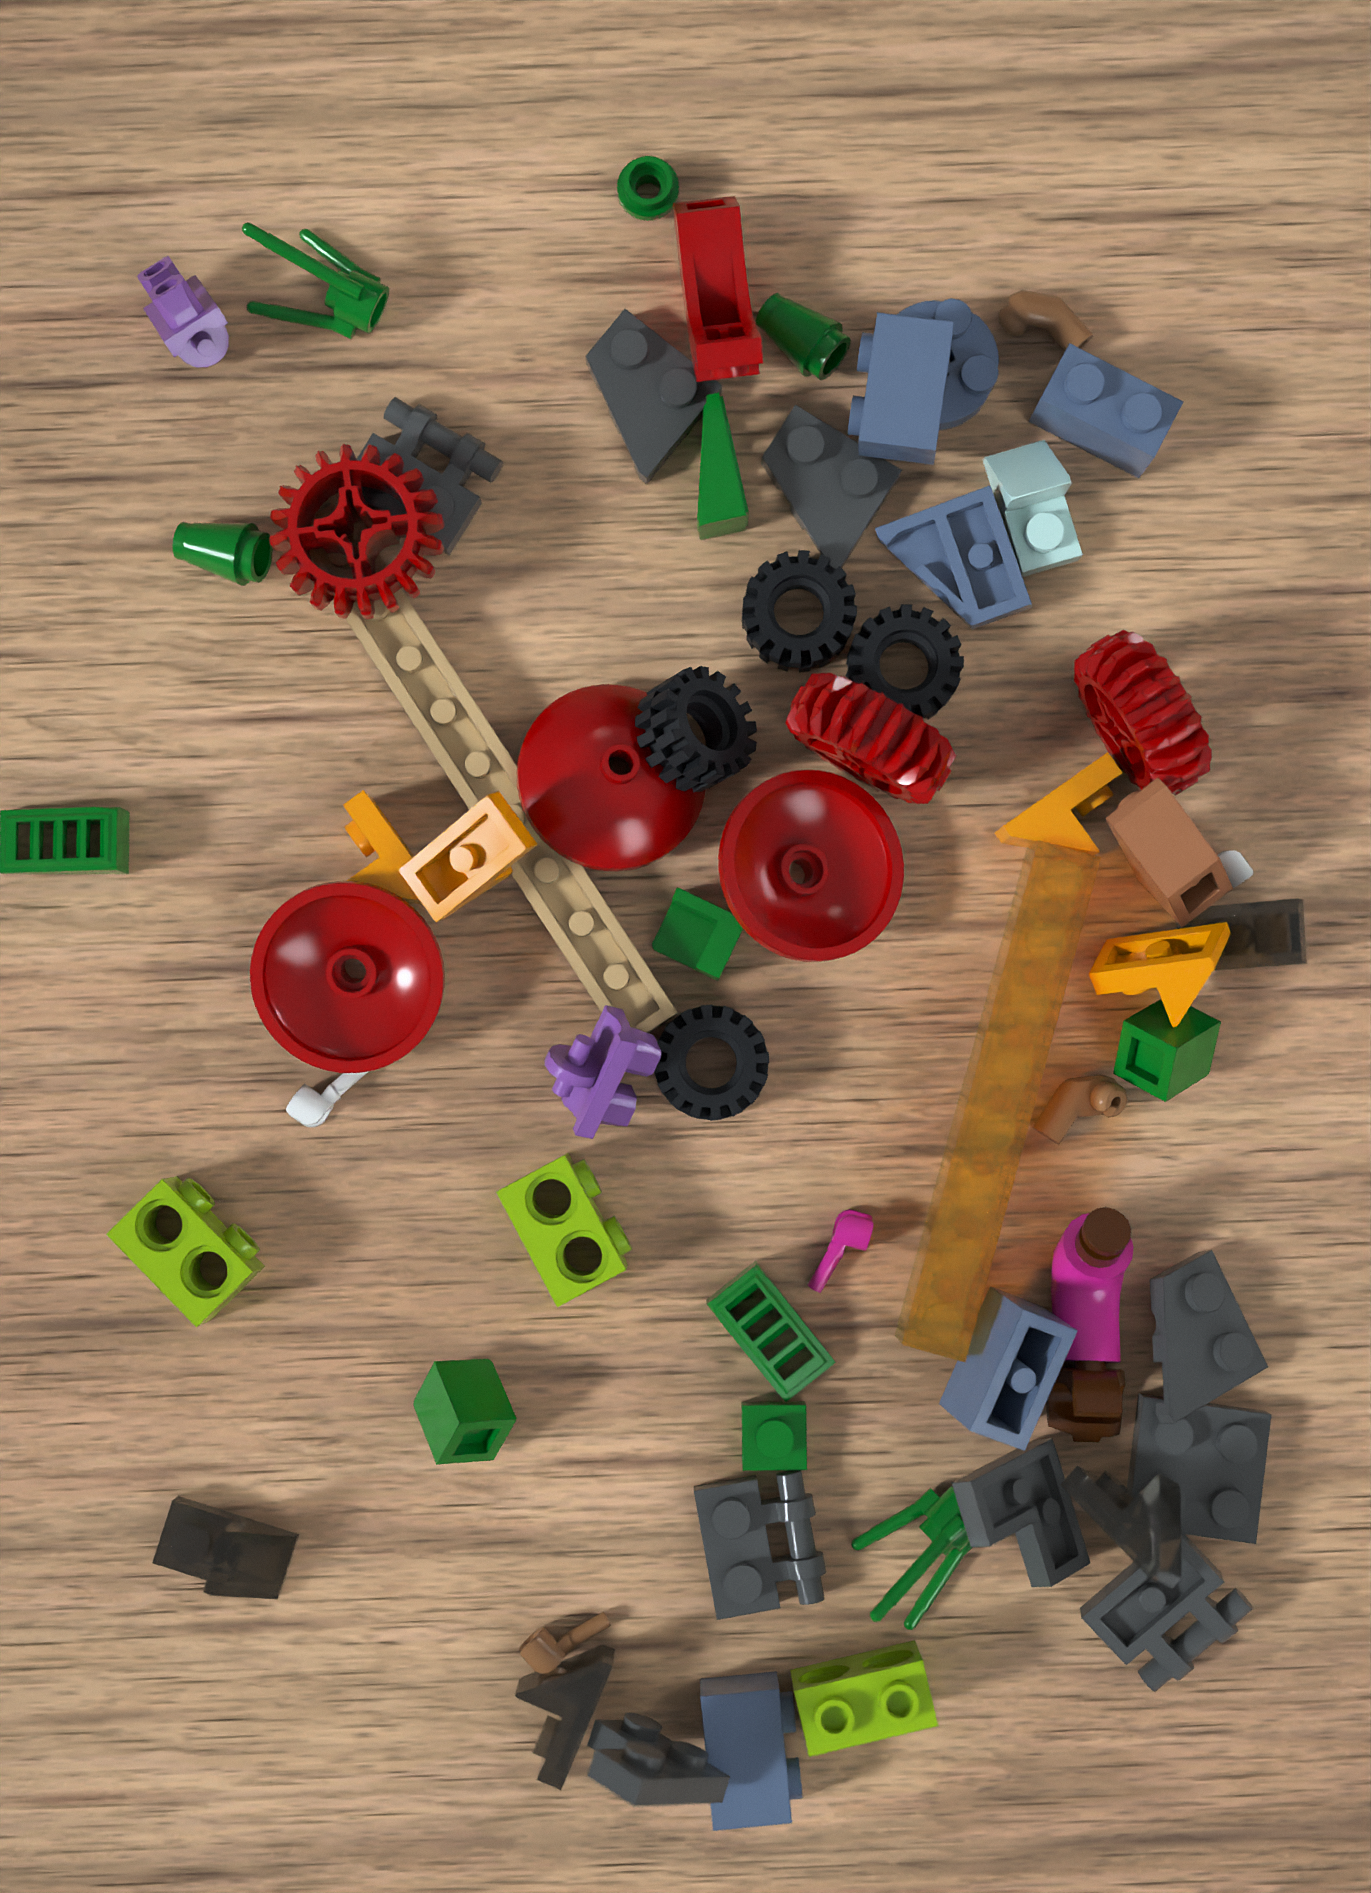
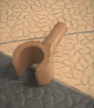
M603 1611L564 1633L557 1641L542 1626L520 1645V1655L535 1672L541 1674L549 1673L563 1661L568 1652L575 1649V1646L607 1629L611 1624Z

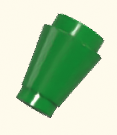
M779 293L773 294L766 300L756 317V325L764 330L765 334L805 377L814 375L819 380L827 379L839 367L851 344L850 337L842 332L843 325L840 322L790 299H786Z
M181 522L175 530L172 543L173 554L176 559L186 561L241 586L247 585L250 581L262 582L268 574L273 555V547L269 541L270 535L267 532L259 531L254 523L192 524Z

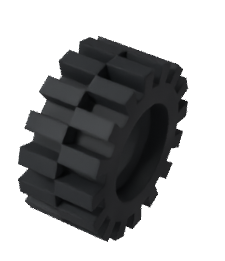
M799 550L798 556L789 557L788 551L777 554L776 561L771 564L765 561L759 566L757 575L755 577L751 576L746 587L745 597H743L741 619L742 627L747 633L746 640L751 649L755 647L760 652L759 658L768 664L771 660L778 664L777 669L788 672L789 667L799 668V673L809 672L812 666L819 664L821 668L830 663L831 658L835 654L839 655L845 648L857 617V605L854 603L856 593L853 584L848 586L845 580L846 572L840 566L835 570L829 565L831 559L820 554L819 559L809 557L810 551ZM802 589L809 591L819 599L822 605L823 620L814 631L808 634H791L782 629L776 621L774 606L779 597L790 590Z
M901 604L899 610L891 611V607L880 610L877 617L873 619L869 617L862 624L858 634L855 635L847 656L846 677L855 683H863L869 689L878 693H883L894 702L903 704L912 713L930 719L947 704L960 683V672L964 667V656L959 655L961 642L958 635L952 637L948 630L951 625L944 618L939 622L931 617L934 611L923 607L922 611L918 612L912 610V604ZM910 643L917 646L924 653L928 662V673L926 679L920 685L910 689H900L892 686L884 679L880 670V657L891 645Z
M699 666L694 670L692 667L683 669L648 691V696L641 699L637 707L643 712L635 717V727L645 729L646 731L637 737L639 747L649 746L653 753L645 758L650 768L660 764L663 770L658 777L666 783L677 778L676 789L684 792L690 788L693 789V793L702 792L737 774L751 762L752 759L748 755L756 751L757 742L748 738L757 732L756 722L746 721L745 715L752 712L748 701L739 705L735 697L741 690L735 683L725 688L723 685L726 676L719 671L709 676V667ZM687 713L701 727L706 746L692 732Z
M711 1004L688 1009L670 1021L657 1041L661 1050V1058L654 1070L658 1086L670 1104L690 1117L713 1121L735 1116L753 1104L759 1097L763 1086H765L769 1065V1052H767L765 1039L761 1031L755 1027L747 1016L740 1014L732 1008ZM714 1037L725 1041L731 1046L736 1056L734 1075L726 1084L717 1088H705L696 1084L686 1069V1056L689 1049L694 1043L703 1038Z

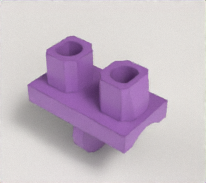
M169 256L162 258L137 275V278L153 301L143 309L174 357L178 355L185 363L194 367L207 368L217 364L225 356L229 347V335L224 326L228 322L197 276L194 275L185 281Z
M605 1005L591 1037L578 1034L572 1046L562 1044L552 1046L544 1060L545 1067L556 1078L552 1091L562 1097L564 1106L576 1117V1123L573 1127L575 1135L593 1139L600 1124L627 1127L636 1109L637 1097L632 1085L620 1083L625 1072L645 1077L652 1075L661 1058V1050L654 1035L630 1027L623 1009Z

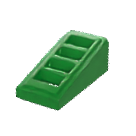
M719 392L706 395V404L703 409L697 529L700 540L746 531L748 526V506L723 396L719 395Z
M121 807L0 810V874H129L130 812ZM18 825H30V859L18 860ZM44 825H53V859H43ZM67 825H77L76 858H67ZM91 825H100V857H90Z
M756 1260L706 1300L707 1306L785 1402L836 1363ZM757 1288H760L766 1297L737 1319L731 1312V1309ZM775 1307L782 1316L753 1339L746 1329ZM791 1327L798 1336L768 1359L762 1349ZM806 1346L814 1356L784 1379L777 1369Z

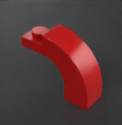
M735 196L673 203L682 292L696 382L759 375V364L763 363L762 341L753 318L749 296L740 205Z

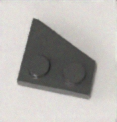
M626 309L621 312L586 355L587 366L598 390L601 391L615 427L618 433L621 434L630 453L639 479L648 484L703 417L706 395L718 392L721 395L722 385L716 380L696 382L693 362Z
M797 405L793 407L762 456L761 462L775 487L782 491L789 502L790 511L801 529L807 531L820 554L831 559L829 565L835 570L839 566L841 568L844 566L902 471L883 458L859 456V444Z
M1212 1250L1197 1252L1150 1279L1151 1311L1156 1319V1329L1152 1336L1154 1362H1162L1164 1402L1156 1403V1416L1160 1424H1174L1268 1368Z

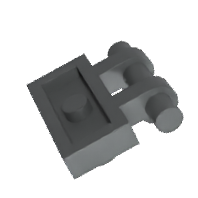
M395 397L388 404L383 417L388 422L402 429L399 439L393 445L372 433L357 460H361L364 450L370 444L376 446L380 453V465L388 456L396 453L402 457L404 462L402 474L414 468H417L422 473L424 481L419 490L433 489L438 499V503L428 512L441 514L445 525L440 531L429 535L441 540L444 546L443 552L450 556L482 504L478 495L463 486L472 472L492 483L498 476L503 466V461L485 451V443L469 433L462 437L438 423L437 414L419 404L413 408ZM424 444L450 458V463L443 474L416 459ZM362 487V493L369 508L373 510H389L392 516L407 514L406 508L392 495L379 489Z
M786 1470L777 1473L776 1478L780 1497L761 1500L757 1475L694 1486V1496L717 1620L780 1609L776 1582L793 1580L796 1582L799 1603L802 1605L819 1603L825 1599L821 1576L826 1573L823 1552L816 1551L810 1518L816 1514L814 1501L811 1493H805L801 1470ZM785 1522L790 1554L771 1558L765 1524Z
M1176 1525L1081 1606L1080 1613L1081 1618L1125 1665L1129 1664L1145 1649L1153 1656L1150 1661L1138 1670V1673L1146 1685L1156 1692L1172 1677L1180 1681L1194 1669L1192 1661L1216 1640L1224 1644L1237 1633L1236 1623L1251 1612L1253 1607L1237 1588H1234L1218 1603L1210 1599L1209 1595L1224 1583L1222 1574ZM1191 1612L1196 1617L1197 1621L1176 1639H1172L1165 1634L1167 1630L1187 1613Z

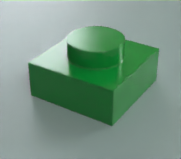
M805 1401L741 1402L742 1470H807Z

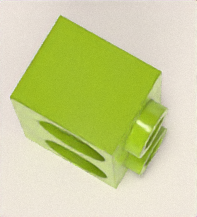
M566 1153L496 1191L557 1307L627 1269L628 1264L623 1255L631 1251L632 1247L615 1216L607 1220L603 1219L593 1200V1197L601 1194L602 1191L585 1159L574 1164L569 1153ZM556 1179L568 1187L571 1193V1204L566 1212L559 1215H550L541 1210L536 1201V1191L542 1181ZM588 1237L599 1245L602 1252V1260L595 1269L579 1271L569 1264L566 1257V1247L572 1239Z
M175 1176L161 1179L106 1235L197 1328L211 1321L265 1266L255 1256L260 1251V1248L250 1235L234 1223L227 1228L210 1210L215 1205V1202L207 1191L191 1178H187L182 1182ZM165 1205L174 1208L182 1219L181 1233L174 1241L164 1238L156 1227L157 1214ZM207 1252L217 1253L226 1262L227 1277L221 1286L211 1285L202 1277L200 1263Z
M915 1640L790 1670L809 1757L938 1726L923 1659Z

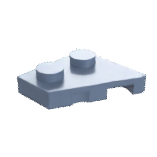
M990 485L875 528L879 541L972 630L1032 608L1027 588Z

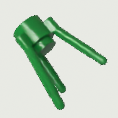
M247 222L242 225V231L245 235L330 284L325 297V306L333 309V316L275 304L250 301L246 306L249 313L332 330L349 339L353 338L357 328L368 334L374 330L383 314L389 297V287L380 283V277L361 269L309 229H302L299 233L300 238L341 271L336 272L252 223Z
M952 1486L941 1497L929 1488L915 1503L852 1540V1548L859 1551L924 1514L927 1517L919 1528L928 1536L932 1543L872 1609L870 1617L874 1622L881 1621L943 1553L946 1556L904 1620L905 1628L913 1630L933 1604L963 1557L973 1548L970 1546Z

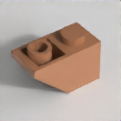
M1156 778L1142 790L1135 791L1126 796L1117 809L1105 818L1137 880L1181 928L1233 889L1220 858L1159 778Z

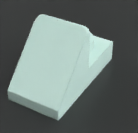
M1045 440L984 457L983 463L1022 577L1079 561L1083 554L1064 496L1072 484L1071 478Z

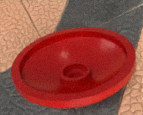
M616 684L592 685L569 692L555 700L539 714L531 725L521 746L517 762L516 774L519 799L523 811L535 832L551 849L562 857L583 867L595 870H634L665 857L691 831L699 817L705 797V790L693 793L692 788L685 792L676 789L677 778L668 783L664 782L658 777L663 770L660 764L650 768L645 758L653 753L649 746L640 748L637 737L646 731L645 729L635 727V717L643 712L637 707L641 699L648 695L647 692L629 686ZM612 757L625 759L630 768L629 773L625 775L614 773L609 767L608 760Z
M795 770L782 773L764 781L752 789L734 808L724 827L718 854L719 878L724 897L733 916L756 942L782 957L802 962H827L853 954L866 947L882 933L892 919L900 901L904 882V860L895 827L887 813L873 796L856 783L837 774L821 770ZM791 863H796L803 869L804 880L802 884L795 882L789 874Z
M334 881L305 889L282 904L271 915L259 933L254 945L250 964V986L254 1005L265 1028L291 1055L311 1066L326 1071L361 1073L377 1070L398 1061L411 1052L426 1036L441 1007L445 988V970L437 939L430 926L414 907L393 892L376 885L358 881ZM357 959L361 961L366 969L365 977L356 979L348 975L345 969L346 960Z

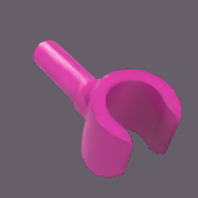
M850 1209L838 1214L827 1252L807 1284L811 1289L818 1293L822 1292L843 1257L846 1246L866 1251L874 1227L871 1215Z

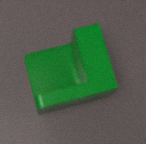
M677 887L668 912L654 938L652 948L654 951L719 981L743 928L731 912Z
M1162 999L1123 1021L1113 1074L1166 1102L1209 1074L1221 1021L1190 1006L1178 1026L1173 1027Z
M489 1359L434 1361L413 1403L436 1465L494 1460L517 1420L495 1366Z

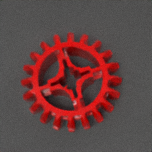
M343 443L339 451L340 462L332 464L324 451H318L315 457L321 469L311 475L306 467L296 465L294 473L301 482V487L297 490L291 486H280L278 493L290 505V508L271 510V520L275 525L284 528V530L271 535L269 541L274 550L286 552L276 561L278 570L283 575L295 574L290 587L298 596L312 590L310 603L315 609L322 611L334 599V612L339 618L346 619L352 611L354 602H358L359 610L364 619H372L375 614L374 601L382 599L389 612L393 613L399 609L398 601L393 594L401 588L413 599L419 596L420 590L412 579L415 573L424 578H433L436 571L433 565L423 558V555L436 556L443 553L444 546L442 541L429 534L440 531L445 525L441 514L428 512L438 503V499L433 489L419 490L424 478L417 468L402 474L404 462L402 457L396 453L388 456L380 465V453L376 446L370 444L364 450L361 460H357L352 447ZM362 487L379 489L392 495L406 508L407 514L392 516L389 510H373L367 507ZM339 493V502L335 511L329 516L314 519L313 526H311L316 512L323 503ZM355 509L367 529L361 531V541L358 542L359 554L348 538V535L353 534L354 523L357 522ZM406 537L397 557L386 568L376 573L375 563L379 553L387 547L399 545L400 538ZM323 548L326 554L340 553L347 556V563L352 569L353 579L337 577L323 571L313 563L309 550Z
M1121 630L1111 637L1106 635L1094 642L1086 652L1079 655V658L1074 662V682L1079 688L1078 697L1083 702L1086 708L1085 714L1091 720L1096 733L1101 738L1107 751L1115 759L1120 770L1127 774L1131 784L1138 786L1142 790L1156 778H1159L1172 794L1178 795L1198 783V779L1210 771L1212 750L1208 745L1209 735L1201 724L1202 716L1195 710L1191 702L1192 696L1185 691L1180 683V676H1176L1173 673L1166 658L1157 654L1153 644L1144 640L1142 636L1133 631L1129 633Z
M833 673L811 674L804 686H800L791 702V710L785 723L795 739L803 743L806 749L820 756L821 760L832 764L840 771L871 786L878 792H884L894 799H902L907 803L928 804L935 793L944 786L951 773L950 767L957 755L949 740L940 735L937 728L923 721V717L912 713L903 704L894 702L883 693L869 689L863 683L858 684L845 676H836Z

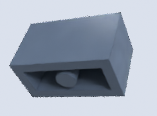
M877 312L874 333L862 332L857 371L868 373L865 397L853 395L848 425V435L859 436V456L934 465L953 338V321Z
M1069 343L1029 422L1140 478L1155 458L1183 401Z
M990 1286L939 1404L969 1431L1025 1451L1078 1330L1043 1306Z
M777 1671L700 1679L705 1751L709 1755L707 1762L730 1776L723 1802L710 1803L713 1831L792 1823L790 1800L803 1799L799 1758H786L784 1733L796 1732L792 1691L779 1692Z

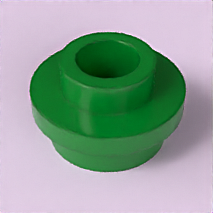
M653 156L636 158L623 168L618 177V199L623 209L637 219L646 221L660 219L673 209V203H677L679 196L677 174L667 162ZM651 183L656 185L660 191L654 198L646 199L641 197L637 190L641 185Z

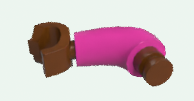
M1107 1207L1097 1208L1088 1214H1082L1072 1220L1053 1251L1051 1276L1052 1313L1078 1331L1065 1358V1362H1074V1368L1061 1367L1046 1401L1047 1422L1049 1427L1072 1435L1074 1442H1100L1102 1437L1117 1436L1120 1434L1122 1423V1400L1126 1385L1125 1372L1121 1369H1106V1363L1121 1362L1120 1292L1124 1273L1132 1260L1134 1246L1131 1240L1129 1221L1119 1211Z

